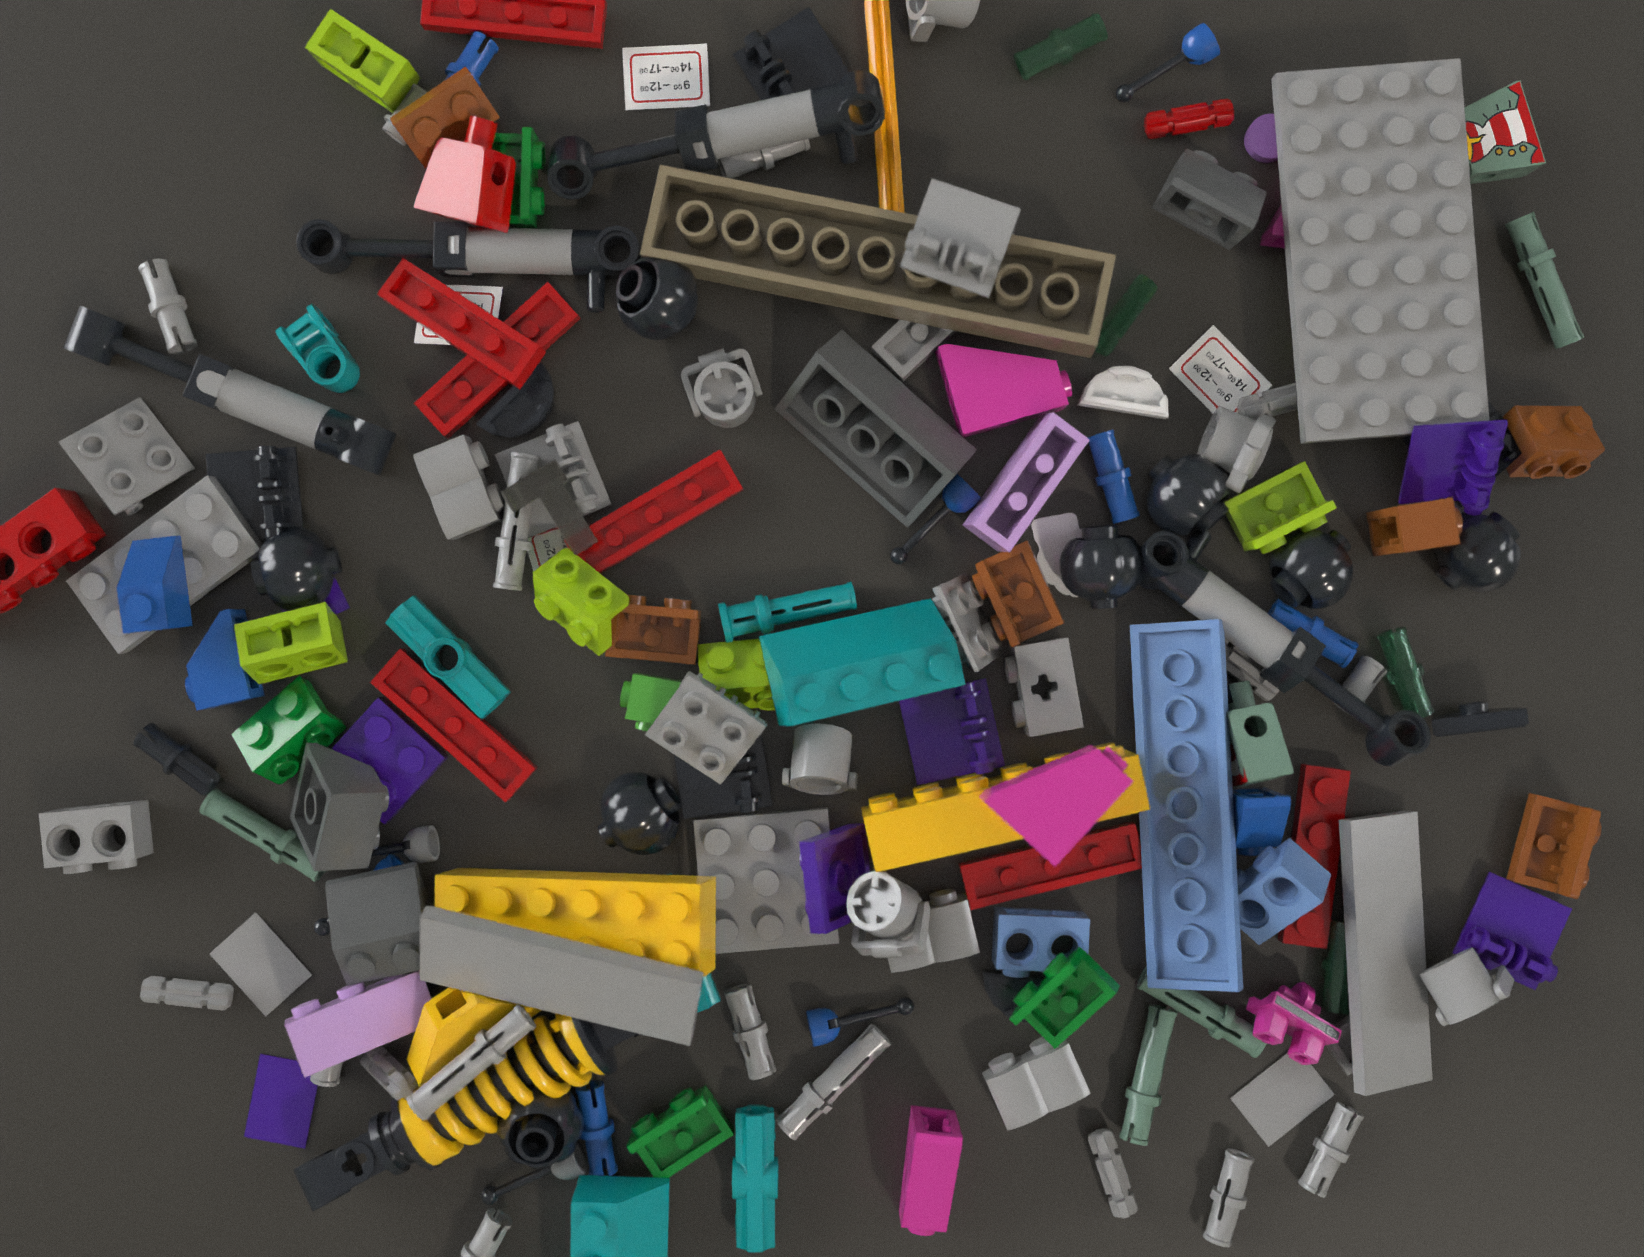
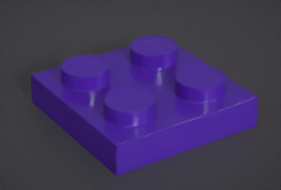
M378 697L332 748L334 751L372 766L382 785L387 786L389 805L386 812L381 814L380 821L383 824H387L449 757L384 697Z
M849 823L799 842L800 867L803 871L806 895L805 911L809 920L810 934H827L852 922L848 915L846 904L849 890L858 878L870 872L864 823Z

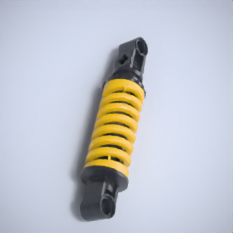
M555 1013L556 1019L552 1021L545 1016L540 1015L534 1019L536 1028L533 1031L537 1041L534 1040L530 1033H527L513 1045L514 1050L510 1048L505 1052L506 1058L498 1065L494 1063L489 1065L461 1091L457 1092L432 1113L427 1120L420 1119L404 1098L399 1100L393 1098L391 1101V1111L387 1113L380 1112L370 1118L368 1132L335 1150L331 1149L293 1169L312 1212L352 1191L351 1188L386 1169L398 1176L408 1171L415 1162L420 1167H424L429 1171L440 1167L444 1160L459 1154L464 1144L469 1146L476 1145L481 1142L486 1133H496L498 1129V1116L504 1120L507 1119L511 1112V1101L516 1099L523 1106L531 1103L534 1098L533 1092L529 1089L530 1087L537 1086L545 1095L551 1098H559L570 1091L571 1085L574 1087L587 1085L592 1078V1072L597 1075H610L616 1072L618 1062L614 1046L632 1036L635 1038L640 1034ZM417 1086V1087L413 1090V1093H414L415 1091H417L420 1087ZM524 1116L519 1118L516 1122L522 1120ZM364 1153L367 1161L360 1164L357 1156Z

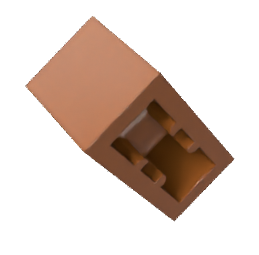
M1453 497L1395 506L1366 513L1373 556L1460 544L1459 534L1462 532L1463 522L1459 509L1454 507Z

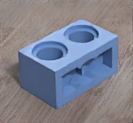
M1290 838L1275 849L1272 846L1265 848L1256 857L1252 866L1245 871L1237 869L1240 929L1258 945L1262 944L1323 902L1331 873Z
M994 907L991 960L995 968L1001 969L1002 974L1005 976L1029 977L1030 971H1043L1057 956L1052 953L1051 948L1054 940L1062 935H1068L1073 938L1071 950L1064 954L1066 957L1070 956L1079 946L1088 954L1090 918L1083 911ZM1016 933L1026 934L1029 941L1027 947L1022 952L1011 953L1006 950V943L1010 936Z

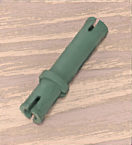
M1532 212L1505 224L1521 261L1517 263L1519 271H1525L1550 332L1554 348L1557 349L1576 342L1585 336L1576 320L1552 258L1556 257L1554 249H1548L1536 220L1535 212Z
M218 788L212 790L201 804L199 812L202 815H206L238 836L271 854L270 859L275 863L281 864L284 862L311 878L314 882H317L326 872L313 870L296 831L293 829L286 831L255 811L222 793Z
M1147 966L1140 974L1136 984L1137 989L1145 991L1175 1011L1208 1029L1209 1036L1216 1040L1223 1038L1250 1054L1253 1058H1257L1264 1050L1267 1043L1252 1036L1254 1025L1235 1015V1009L1227 1004L1220 1006L1195 990L1148 988Z
M1149 1004L1148 1006L1149 1011L1132 1086L1126 1087L1125 1097L1128 1098V1104L1122 1130L1119 1134L1122 1140L1128 1141L1131 1138L1130 1143L1142 1146L1148 1145L1155 1107L1161 1105L1162 1096L1158 1093L1175 1018L1178 1014L1174 1009L1169 1008L1166 1010L1165 1006Z

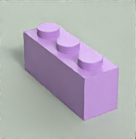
M1054 412L1039 416L962 526L996 551L1010 552L1090 439Z
M420 970L383 978V980L365 987L364 982L345 986L336 991L338 998L320 1005L319 1000L314 999L292 1008L293 1017L285 1019V1027L304 1078L415 1032L423 1006L431 1000L426 982L420 980Z

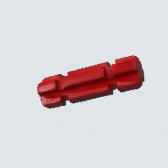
M1226 98L1212 101L1210 106L1203 102L1170 108L1168 113L1165 110L1149 112L1144 118L1146 135L1149 139L1166 137L1168 132L1173 136L1206 130L1210 125L1213 128L1228 126L1234 120L1233 103L1230 99Z

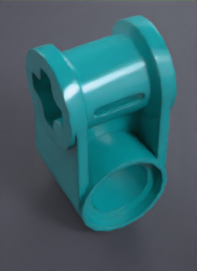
M313 303L306 307V314L287 328L280 326L275 330L283 345L299 361L309 377L317 384L335 393H345L352 390L358 383L360 368L357 362L339 339L333 325ZM339 359L341 362L339 373L335 377L327 379V366L332 361Z

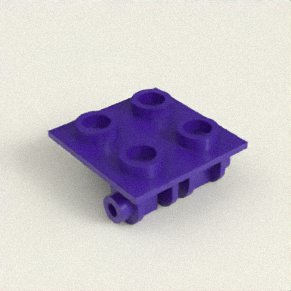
M1492 420L1413 426L1398 503L1413 504L1453 497V501L1459 500L1462 506H1464L1463 510L1465 513L1473 516L1482 514L1483 510L1487 509L1490 504L1489 498L1492 486L1495 483V474L1498 471V461L1504 446L1503 440L1508 421Z
M986 678L965 682L966 685L899 700L917 785L975 772L976 774H984L994 771V768L1005 766Z
M1488 872L1452 953L1457 954L1473 947L1487 969L1492 970L1503 965L1515 982L1536 990L1539 983L1544 981L1552 982L1557 976L1558 967L1552 963L1550 957L1572 908L1492 872Z

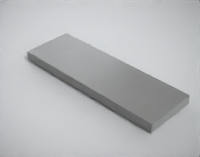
M1404 810L1339 819L1354 1093L1364 1096L1433 1080L1428 989L1419 976L1420 973L1426 970L1418 811Z
M426 905L420 916V980L687 1046L691 1044L704 972Z

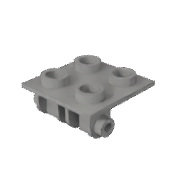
M932 178L914 229L910 230L905 243L906 251L900 268L989 298L1021 209Z
M141 397L59 441L61 447L114 515L123 510L127 515L138 512L143 507L142 499L195 469Z
M579 421L567 426L563 424L554 425L546 429L547 434L495 454L506 484H508L511 452L540 456L537 465L534 502L528 538L612 505ZM523 478L520 480L519 494L517 501L518 514L521 503V495L524 480Z
M966 573L932 588L936 596L932 598L933 603L942 618L949 615L950 619L945 621L947 626L953 624L956 631L952 634L960 639L956 642L962 664L966 662L969 670L973 669L974 672H977L1003 654L1000 648L1002 641L999 639L992 621L988 622L981 607L984 600L980 597L974 581H969Z
M688 671L675 694L645 735L721 785L766 728L767 724L765 723L766 721L759 717L761 712L758 710L754 712L741 702L736 704L735 702L738 697L733 695L728 699L724 696L726 689L722 687L719 691H716L717 686L704 679L702 673L699 672L695 675Z

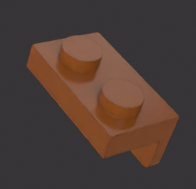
M465 66L390 117V120L424 168H427L436 142L441 137L461 142L465 141L470 116L480 117L492 122L500 117Z
M1513 406L1503 416V419L1508 421L1507 426L1522 453L1506 468L1510 477L1539 479L1543 477L1564 476L1566 479L1574 478L1588 471L1591 467V462L1606 450L1593 428L1592 419L1583 410L1582 406Z
M1028 540L1014 546L1010 552H1000L975 564L978 573L972 575L974 584L983 600L988 597L991 600L996 614L991 616V621L1001 641L1008 638L1011 647H1014L1027 639L1065 623Z
M628 595L629 605L611 619L612 646L606 650L605 656L696 665L701 611L691 610L692 601L665 598L664 607L646 606V596Z
M1529 793L1506 879L1578 899L1581 890L1585 888L1589 880L1590 869L1588 862L1592 847L1598 842L1601 835V823L1599 821L1601 811Z

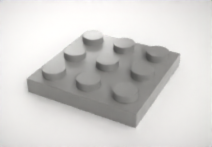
M828 807L705 817L693 820L698 876H716V954L839 944L838 929L827 934H810L809 920L805 911L806 895L803 871L800 867L799 842L830 831Z

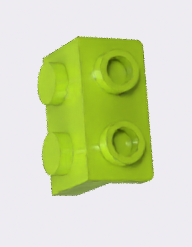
M1305 461L1223 502L1230 508L1226 516L1244 551L1259 548L1262 554L1286 544L1287 540L1284 535L1297 528H1300L1302 532H1308L1328 522L1325 514L1337 508L1333 500L1325 501Z
M563 548L533 571L534 604L544 618L550 621L554 619L564 627L576 644L581 647L586 645L600 656L612 646L611 619L629 605V596L570 549Z
M760 639L698 644L699 672L703 674L702 677L717 686L716 691L723 687L726 689L725 697L730 699L735 695L738 697L735 702L736 704L741 702L750 709L775 710Z

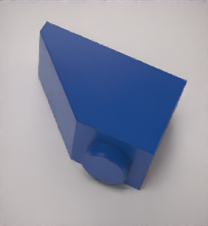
M181 536L132 541L117 584L123 634L193 626Z
M226 609L220 611L186 665L188 676L185 679V688L189 699L195 703L196 710L221 707L265 696L263 684H258L240 667L234 624L248 621L245 609Z
M1265 787L1233 789L1235 841L1238 855L1257 856L1265 847H1278L1281 845L1291 807V797Z

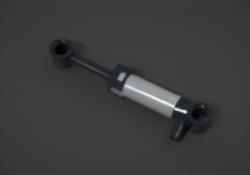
M859 70L846 74L837 84L708 112L706 104L675 111V135L595 153L590 143L585 139L577 136H564L552 145L547 173L548 185L559 197L568 200L579 199L586 196L591 190L594 177L597 176V171L681 153L686 170L703 172L718 168V159L829 134L835 135L840 161L844 164H852L858 159L853 134L857 136L869 135L881 127L885 119L882 87L878 78L872 73ZM857 100L870 101L864 106L851 105ZM573 165L578 167L579 169L570 170L565 168L564 166Z
M316 219L304 224L299 230L296 239L297 250L302 258L323 273L337 274L346 270L352 263L353 257L433 258V268L443 277H474L475 273L587 275V310L592 313H601L605 310V276L618 280L624 269L642 258L640 255L641 245L634 233L628 228L618 225L607 227L604 230L509 228L508 233L484 227H470L466 222L434 221V240L350 238L349 234L343 233L331 222ZM327 238H333L334 245L331 252L325 256H318L319 244ZM624 244L631 248L630 255L623 262L615 263L608 260L609 251L612 247Z
M79 306L63 348L108 366L112 357L119 355L186 382L187 385L182 395L183 397L333 456L366 471L381 475L396 438V433L202 354H199L195 366L179 361L123 338L122 333L126 324Z
M1196 529L1187 544H1185L1178 535L1168 531H1160L1154 533L1140 547L1141 582L1138 584L1145 589L1161 590L1200 620L1221 619L1225 639L1263 666L1259 675L1284 694L1302 681H1306L1370 729L1365 738L1366 748L1369 755L1377 763L1393 767L1427 749L1431 740L1430 729L1427 722L1419 714L1403 710L1391 716L1388 714L1380 715L1315 666V663L1326 647L1325 644L1302 627L1293 632L1197 562L1212 539L1209 532L1203 535ZM1154 556L1157 557L1163 565L1159 564L1155 560Z

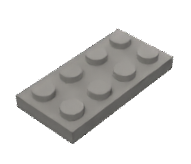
M207 475L66 580L118 654L128 653L158 631L127 634L122 632L117 584L132 541L181 536L190 606L259 556L258 552L262 545L261 540L215 476Z

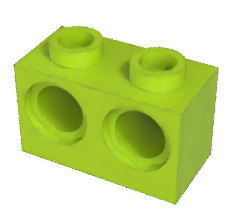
M332 9L328 11L305 46L322 67L391 113H394L411 90V86L413 84L417 85L421 79L407 59Z
M326 602L234 624L240 667L258 684L348 662L341 621Z

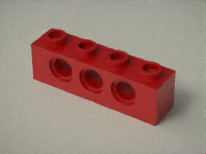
M54 488L0 526V614L20 604L22 601L20 595L30 588L42 587L57 578L59 575L57 569L67 562H76L90 555L96 549L94 543L106 536L76 491ZM49 531L52 537V544L49 550L45 552L42 547V538ZM11 557L15 568L13 574L8 577L5 571V564Z

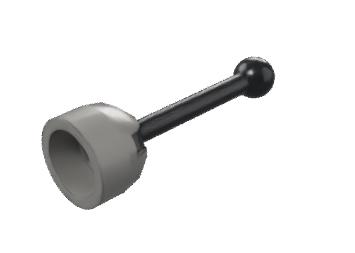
M433 825L417 827L406 834L402 843L378 846L376 850L372 851L371 856L404 852L408 859L413 862L437 861L440 853L437 830Z
M577 1142L572 1156L561 1163L552 1164L546 1169H537L499 1187H485L481 1193L482 1201L488 1205L494 1204L499 1199V1196L551 1173L562 1180H571L579 1177V1175L586 1174L587 1162L580 1144Z

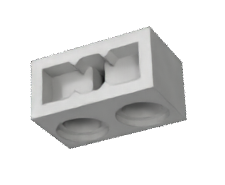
M148 800L61 808L39 813L44 868L63 867V874H75L93 870V863L108 862L109 870L124 869L137 866V858L154 853ZM116 826L121 827L125 832L126 841L124 846H121L115 840L114 830ZM72 830L80 838L79 850L73 848L70 843L69 837Z

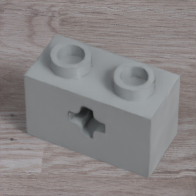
M1059 637L1019 644L1014 647L1009 646L1011 656L1004 657V667L1008 683L1016 684L1018 700L1011 703L1016 728L1023 727L1024 734L1029 737L1084 728L1069 638ZM1040 675L1043 680L1050 681L1052 684V689L1045 691V698L1043 699L1040 694L1032 693L1031 686L1038 684V676Z

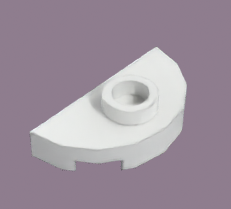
M1113 366L1097 374L1084 387L1077 404L1079 406L1160 419L1169 418L1168 399L1166 394H1163L1160 385L1152 378L1149 372L1134 366Z

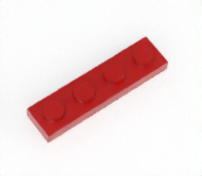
M422 0L420 24L424 30L466 35H472L474 31L485 34L486 37L603 49L607 2L606 0Z
M402 258L377 293L386 303L519 390L546 354L540 345L404 258Z
M547 282L510 315L504 323L537 343L546 351L581 318L551 284ZM466 355L414 404L444 437L450 438L503 390L509 382Z
M718 450L564 540V542L572 552L596 571L602 573L744 489L722 451Z
M400 648L371 680L370 683L504 802L509 801L538 768L485 719H480L439 678L429 673L426 667L405 648Z
M1301 764L1291 839L1331 873V877L1323 902L1278 932V940L1282 943L1327 949L1340 855L1339 819L1345 818L1351 773L1349 770Z
M1128 822L1087 832L1056 866L1051 864L1033 846L959 863V868L969 908L973 910L1142 869L1141 844L1136 824Z

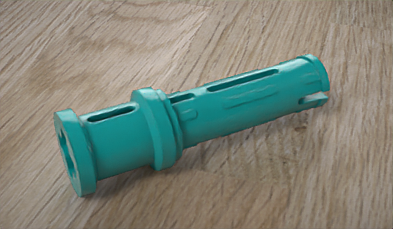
M846 582V584L805 591L769 600L767 595L762 596L760 594L755 595L754 601L730 606L722 602L718 603L725 640L726 643L733 642L734 637L759 631L763 635L770 634V631H774V626L812 619L851 609L856 610L857 602L852 582ZM830 599L827 603L792 610L794 606ZM784 609L783 612L771 614V611ZM754 615V618L734 622L735 619Z

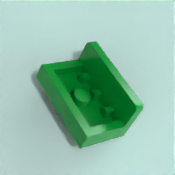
M522 127V134L496 133L492 150L511 156L516 162L509 228L537 229V215H543L545 210L543 187H538V170H544L546 165L544 141H539L532 127Z
M298 676L231 735L252 772L280 785L297 774L301 768L306 743H317L328 747L346 729V726L340 718L328 712L312 684L303 677Z
M1079 946L1068 957L1062 952L1058 954L1043 970L1047 977L1039 985L1030 981L1018 992L1013 999L1017 1007L1009 1020L1016 1026L1025 1019L1056 1049L1117 993L1120 985Z
M706 1085L695 1092L691 1087L683 1090L668 1103L670 1105L669 1109L657 1117L651 1112L632 1125V1133L626 1147L631 1154L637 1151L654 1178L671 1177L734 1135V1127Z

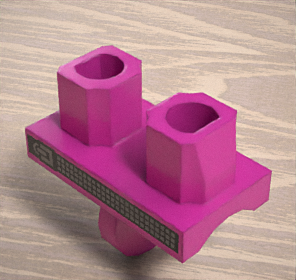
M1305 982L1297 983L1291 989L1282 985L1278 991L1271 992L1266 998L1261 1000L1255 996L1249 997L1246 1010L1256 1015L1252 1036L1264 1043L1276 1045L1282 1044L1285 1033L1292 1037L1288 1050L1289 1058L1301 1065L1318 1063L1325 1045L1339 1043L1342 1030L1319 1017L1321 1007L1314 1003L1315 989Z

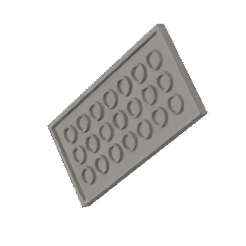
M1461 58L1276 73L1271 81L1300 443L1412 435L1413 426L1489 421Z

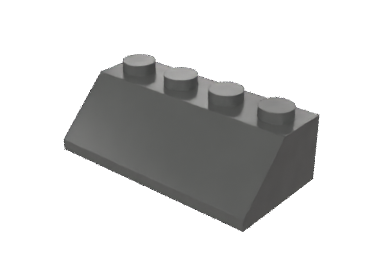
M840 330L816 351L775 408L782 417L907 528L977 451L974 446L843 330Z

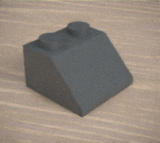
M1186 149L1173 167L1152 209L1230 251L1255 227L1267 192L1257 187V181L1251 176L1242 172L1231 173L1218 166L1217 159L1209 153L1201 150L1193 152Z
M306 743L290 820L314 871L366 869L369 867L372 851L376 850L379 846L380 832L378 826L382 812H386L389 805L388 788L386 785H382L372 766L320 744Z
M416 862L326 881L325 890L332 951L347 986L420 970V916L426 905L432 906Z

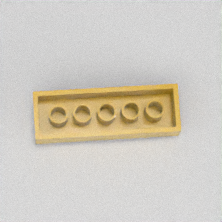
M1113 742L1093 746L1101 752L1108 746L1129 765L1123 772L1133 780L1130 786L1097 822L1151 810L1138 754L1123 749V746H1115ZM1061 753L1045 757V764L1054 761L1058 758H1061L1065 755H1068L1070 753ZM1017 763L1000 768L1001 775L991 778L983 777V774L973 773L956 778V786L942 788L939 787V783H929L912 788V796L897 799L895 793H885L868 798L869 805L861 807L875 871L880 872L1024 839L979 796L986 789L1037 767H1027V763Z
M456 868L435 875V907L701 971L704 972L703 977L716 969V876Z

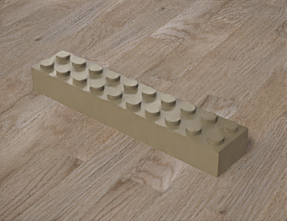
M664 165L659 167L640 252L641 257L665 259L680 263L688 267L696 279L1087 358L1092 357L1098 344L1116 259L1114 254L1012 234L990 296L987 298L900 268L906 251L905 243L910 230L914 229L918 218L917 215Z

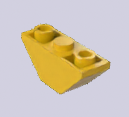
M450 987L426 1002L423 1006L407 1056V1062L419 1087L423 1086L444 1066L475 1042L474 1036L482 1029L488 1031L510 1013L516 1005L520 1004ZM520 1005L531 1017L541 1011L540 1009Z

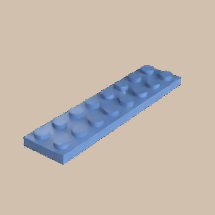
M1222 620L1130 625L1136 754L1139 756L1151 809L1139 812L1148 988L1239 992L1243 990L1231 747L1227 719L1229 709L1225 633Z

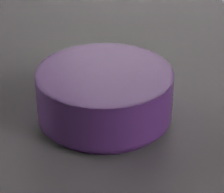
M1274 114L1261 115L1246 130L1244 136L1245 149L1258 162L1271 163L1278 160Z

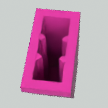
M952 344L941 345L937 348L935 355L957 432L963 438L1037 418L1041 415L1058 412L1069 405L1067 397L1072 396L1070 379L1066 370L1059 371L1056 360Z
M1089 745L988 788L979 797L1051 864L1056 866L1130 786L1133 780L1123 772L1129 765L1111 748L1107 746L1101 752L1098 748Z
M911 1105L899 1216L901 1227L908 1228V1231L916 1235L930 1236L935 1231L947 1232L963 1142L955 1110Z

